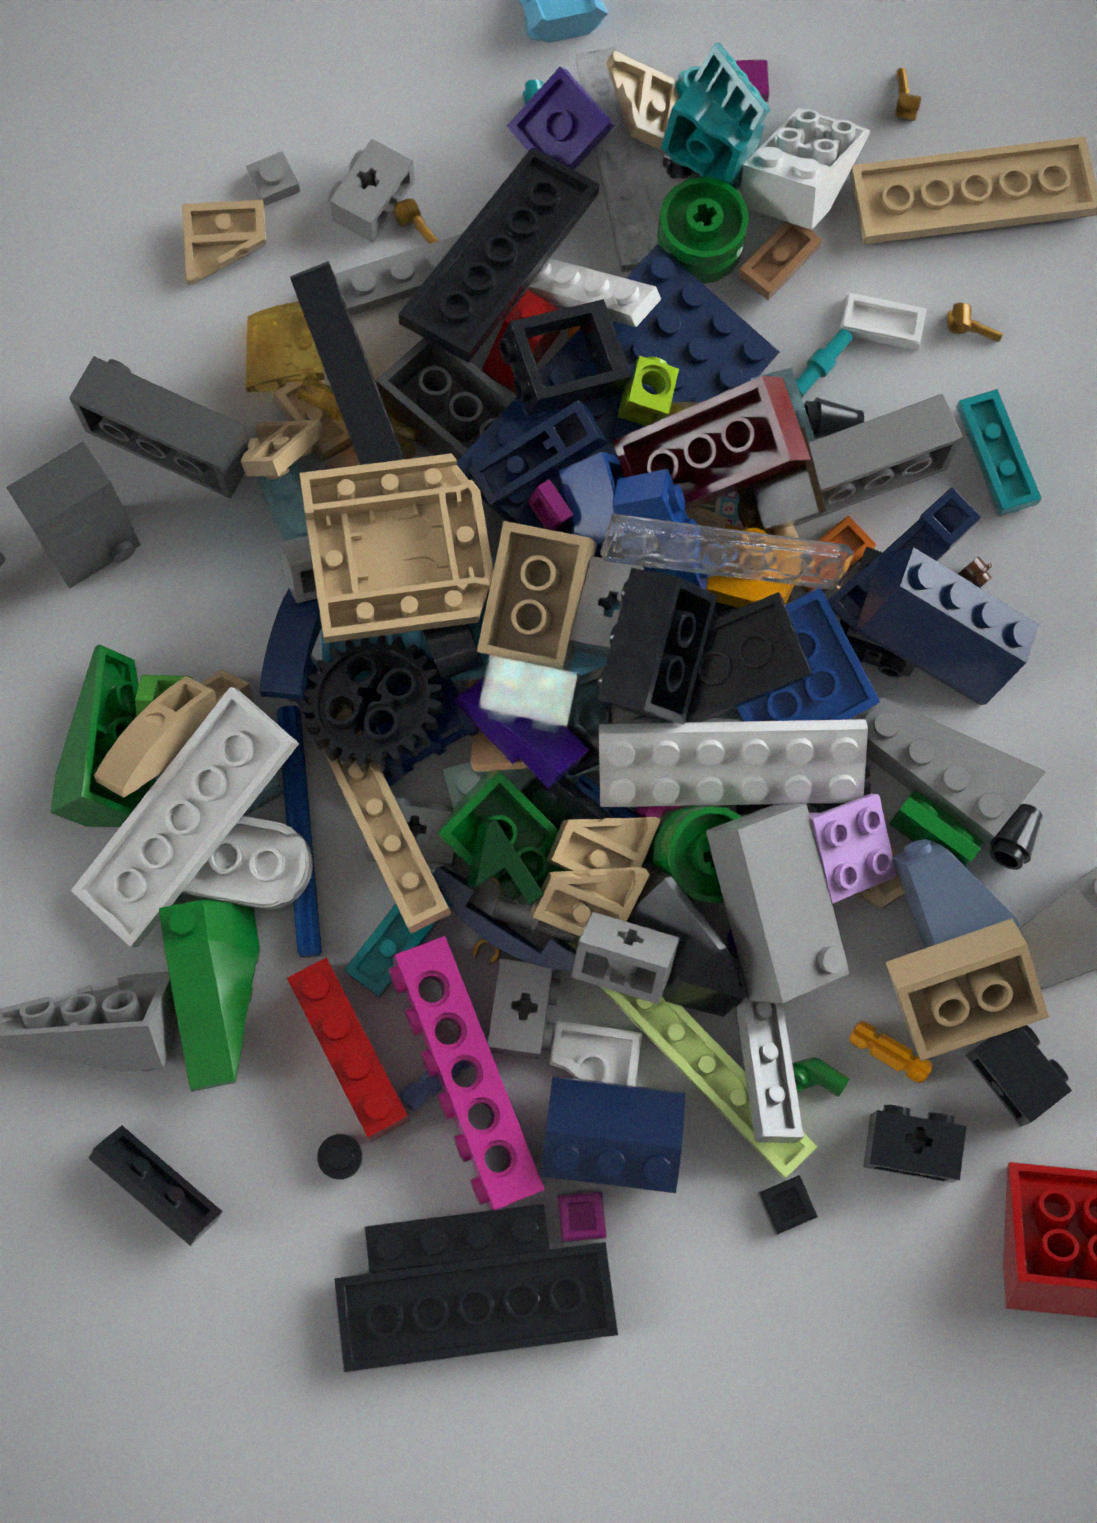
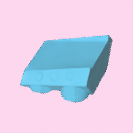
M518 0L525 11L527 34L532 39L538 41L545 40L547 43L589 35L601 24L607 15L602 0Z

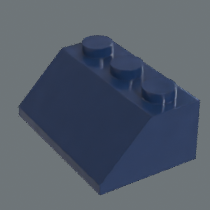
M552 1076L540 1176L676 1193L682 1152L686 1092Z

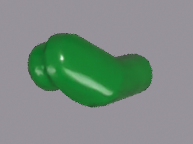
M817 1057L792 1063L797 1093L820 1085L839 1097L850 1078Z

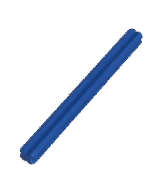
M289 705L278 708L277 720L278 725L299 743L281 767L286 825L304 838L310 848L313 861L310 881L304 892L293 901L297 953L300 957L310 958L321 955L322 947L301 712L298 706Z

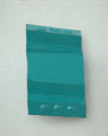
M720 42L713 44L695 78L672 107L661 150L666 152L674 162L687 166L701 177L706 176L723 180L735 189H738L742 182L743 164L756 152L765 126L763 121L769 113L770 107L760 96L758 89L748 80V76L738 67L736 60L729 55Z

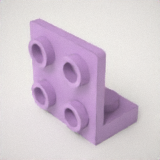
M868 794L822 813H809L832 904L896 876L892 850L878 794Z

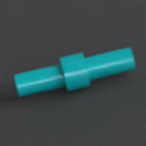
M840 329L823 349L818 348L808 359V367L790 386L791 391L796 396L802 398L820 377H826L836 366L835 359L853 340L851 333L846 329Z

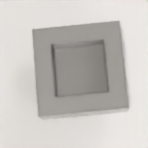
M283 151L246 166L260 200H263L265 206L300 192L299 183Z

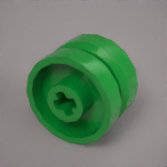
M706 176L687 179L674 186L663 200L656 245L661 246L702 284L717 282L731 274L740 262L749 223L747 204L737 189L723 180Z
M680 806L668 810L659 818L661 820L645 859L648 864L655 865L671 875L690 900L721 903L724 899L706 830L742 816L727 808L712 806Z

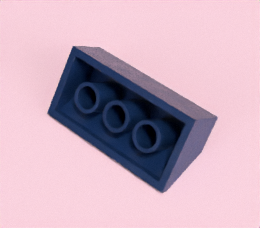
M911 547L880 555L855 632L976 703L985 705L1027 663L1039 624L918 549Z

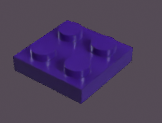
M560 66L509 122L507 127L527 151L532 147L575 170L615 125L569 71Z

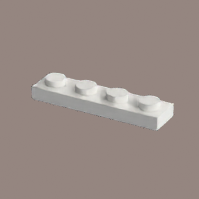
M551 258L548 259L521 294L524 295L528 289L547 302L566 308L604 299L612 321L637 327L661 300L656 286Z

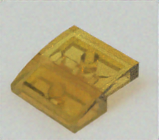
M299 302L274 306L247 316V392L277 391L286 386L288 382L325 380V370Z

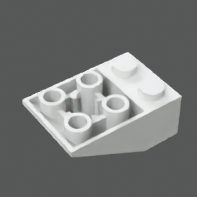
M798 108L743 164L741 196L747 204V209L812 230L831 209L869 136V129L856 126L847 120H836L819 115L818 112L811 109Z

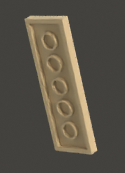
M1086 136L853 165L849 172L863 244L1097 215V184Z

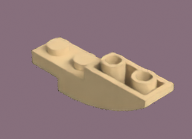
M224 670L218 671L201 683L185 676L153 700L124 730L95 772L96 782L123 798L138 790L142 785L165 771L230 687L238 689L248 699L253 698L250 683Z

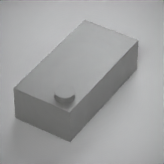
M943 393L809 442L826 511L798 523L797 526L947 470L963 439V435Z
M807 804L772 805L706 830L750 1001L785 1003L850 974Z

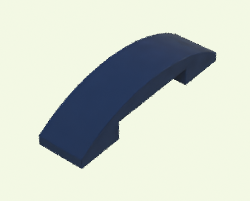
M951 487L920 515L918 521L881 554L914 547L935 561H939L982 517ZM880 555L861 573L854 575L828 599L832 610L855 634L857 633L855 628Z
M288 588L277 612L266 648L259 689L261 697L303 699V691L307 689L309 683L308 674H312L315 668L311 654L322 628L318 599L296 603Z
M445 865L436 868L433 877L446 901L456 914L478 935L495 947L523 961L546 968L573 971L577 949L555 937L549 940L544 949L499 920L492 919L491 915L472 904L481 888L478 886L468 887L467 879Z

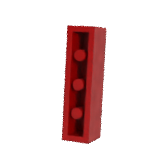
M327 957L287 977L367 1138L372 1142L410 1122Z

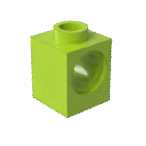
M639 356L630 369L632 377L624 387L617 417L648 426L666 418L669 414L679 368L670 366L666 361L657 357ZM642 384L650 385L655 390L656 395L648 393Z

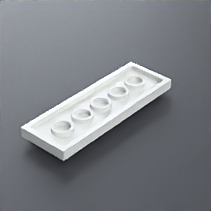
M230 687L74 885L71 892L127 945L139 947L160 921L159 908L171 906L299 743L242 692Z
M866 719L696 722L684 723V725L677 723L599 724L600 807L848 803L864 796L868 736Z

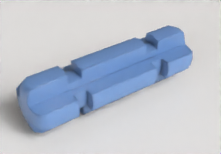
M465 1062L456 1063L451 1071L452 1079L454 1080L461 1074L459 1071L462 1068L466 1070L470 1065ZM426 1070L418 1077L419 1081L417 1083L411 1082L401 1090L400 1097L412 1111L417 1110L427 1102L426 1097L430 1094L433 1097L442 1090L437 1075L430 1078Z

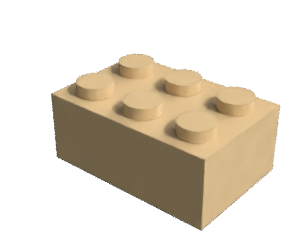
M504 521L477 652L571 672L575 648L570 638L591 556H595L597 543L588 537Z
M1013 918L885 962L908 1033L920 1061L1049 1018L1028 945Z

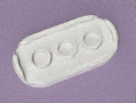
M242 816L182 891L181 895L234 903L264 910L282 908L295 901L304 892L310 881L313 869L310 848L299 833L285 824Z

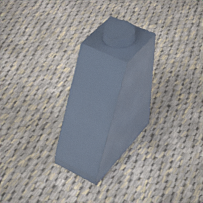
M927 839L914 841L905 846V852L892 857L924 949L1011 918L1019 927L1017 918L948 849L938 843Z

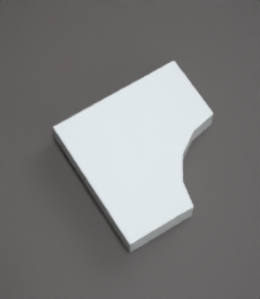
M555 1020L549 1066L565 1071L571 1078L636 1086L642 1033Z

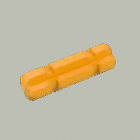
M860 1021L856 1024L849 1037V1041L862 1050L865 1048L869 1049L870 1055L898 1072L904 1070L906 1072L905 1076L916 1083L921 1084L928 1078L933 1067L931 1061L928 1059L920 1061L919 1056L915 1057L912 1055L913 1050L883 1032L880 1035L875 1032L876 1028L865 1021Z

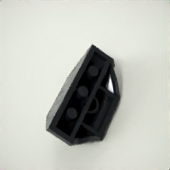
M644 859L641 867L647 869L649 877L626 922L679 937L671 973L662 994L663 999L666 1002L721 1017L726 1016L747 995L744 985L738 980L737 969L726 945L672 876L657 866L648 864L646 859Z

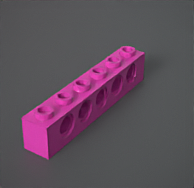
M442 936L394 955L392 959L394 967L388 969L390 978L398 994L405 992L411 1008L405 1010L406 1019L413 1035L421 1033L427 1050L421 1052V1057L430 1078L437 1075L443 1092L437 1094L438 1101L446 1120L454 1118L460 1135L454 1137V1142L463 1163L470 1160L476 1177L471 1179L470 1182L479 1205L487 1203L489 1210L495 1211L545 1190L446 937ZM426 979L437 981L442 988L441 999L433 1003L423 1000L418 991L421 981ZM447 1020L456 1025L458 1039L454 1044L446 1045L438 1041L435 1035V1027L438 1022ZM458 1062L468 1063L474 1070L475 1078L469 1087L458 1086L452 1079V1068ZM474 1104L486 1106L491 1113L490 1124L484 1130L474 1128L468 1120V1112ZM492 1146L501 1147L506 1152L508 1158L506 1167L498 1173L488 1169L485 1164V1154Z

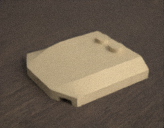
M452 453L299 473L324 643L479 622L490 590L494 569L480 490L472 479L468 480Z

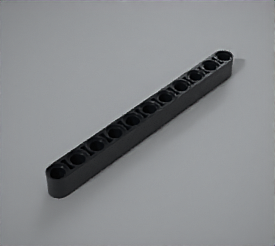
M329 261L291 275L290 279L360 465L404 460L403 451ZM469 624L423 630L443 681L484 665L480 652H477L478 647Z

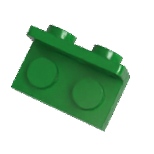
M913 791L889 822L890 826L912 842L927 839L938 843L948 849L965 867L972 862L983 843L976 835L917 791Z

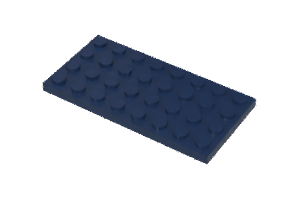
M658 244L626 277V279L656 286L661 300L637 327L612 321L629 370L639 356L657 357L666 361L668 365L679 368L667 417L758 378L780 352ZM581 328L539 372L544 388L597 375ZM642 384L648 393L656 395L655 390L650 385ZM624 388L621 393L581 402L588 407L608 444L584 459L601 452L617 456L612 441L646 427L617 417ZM515 398L457 461L458 467L468 480L472 479L480 490L468 468L568 406L528 416L524 403H520ZM557 473L490 507L507 522L545 529L529 506L528 499L537 486L549 479L561 495L560 487L562 482L560 474ZM480 490L481 499L486 504H488L487 500L485 499L483 493ZM570 519L567 525L559 532L571 534L572 520Z

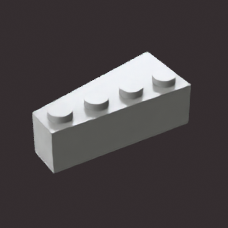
M881 697L880 703L876 704L864 718L868 727L866 757L911 792H919L981 839L983 841L981 845L983 848L997 835L1046 773V771L883 697Z

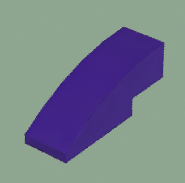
M487 675L454 700L459 708L512 764L521 759L548 789L574 769L589 751L577 737L546 710L513 688Z

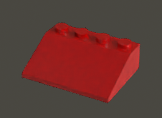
M1015 1162L1008 1163L1003 1259L1006 1309L1097 1318V1171Z

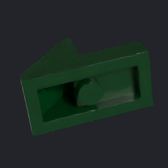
M495 819L484 820L478 825L467 886L477 887L497 872H500L502 877L497 879L509 900L513 902L517 899L521 904L530 905L544 895L497 821Z

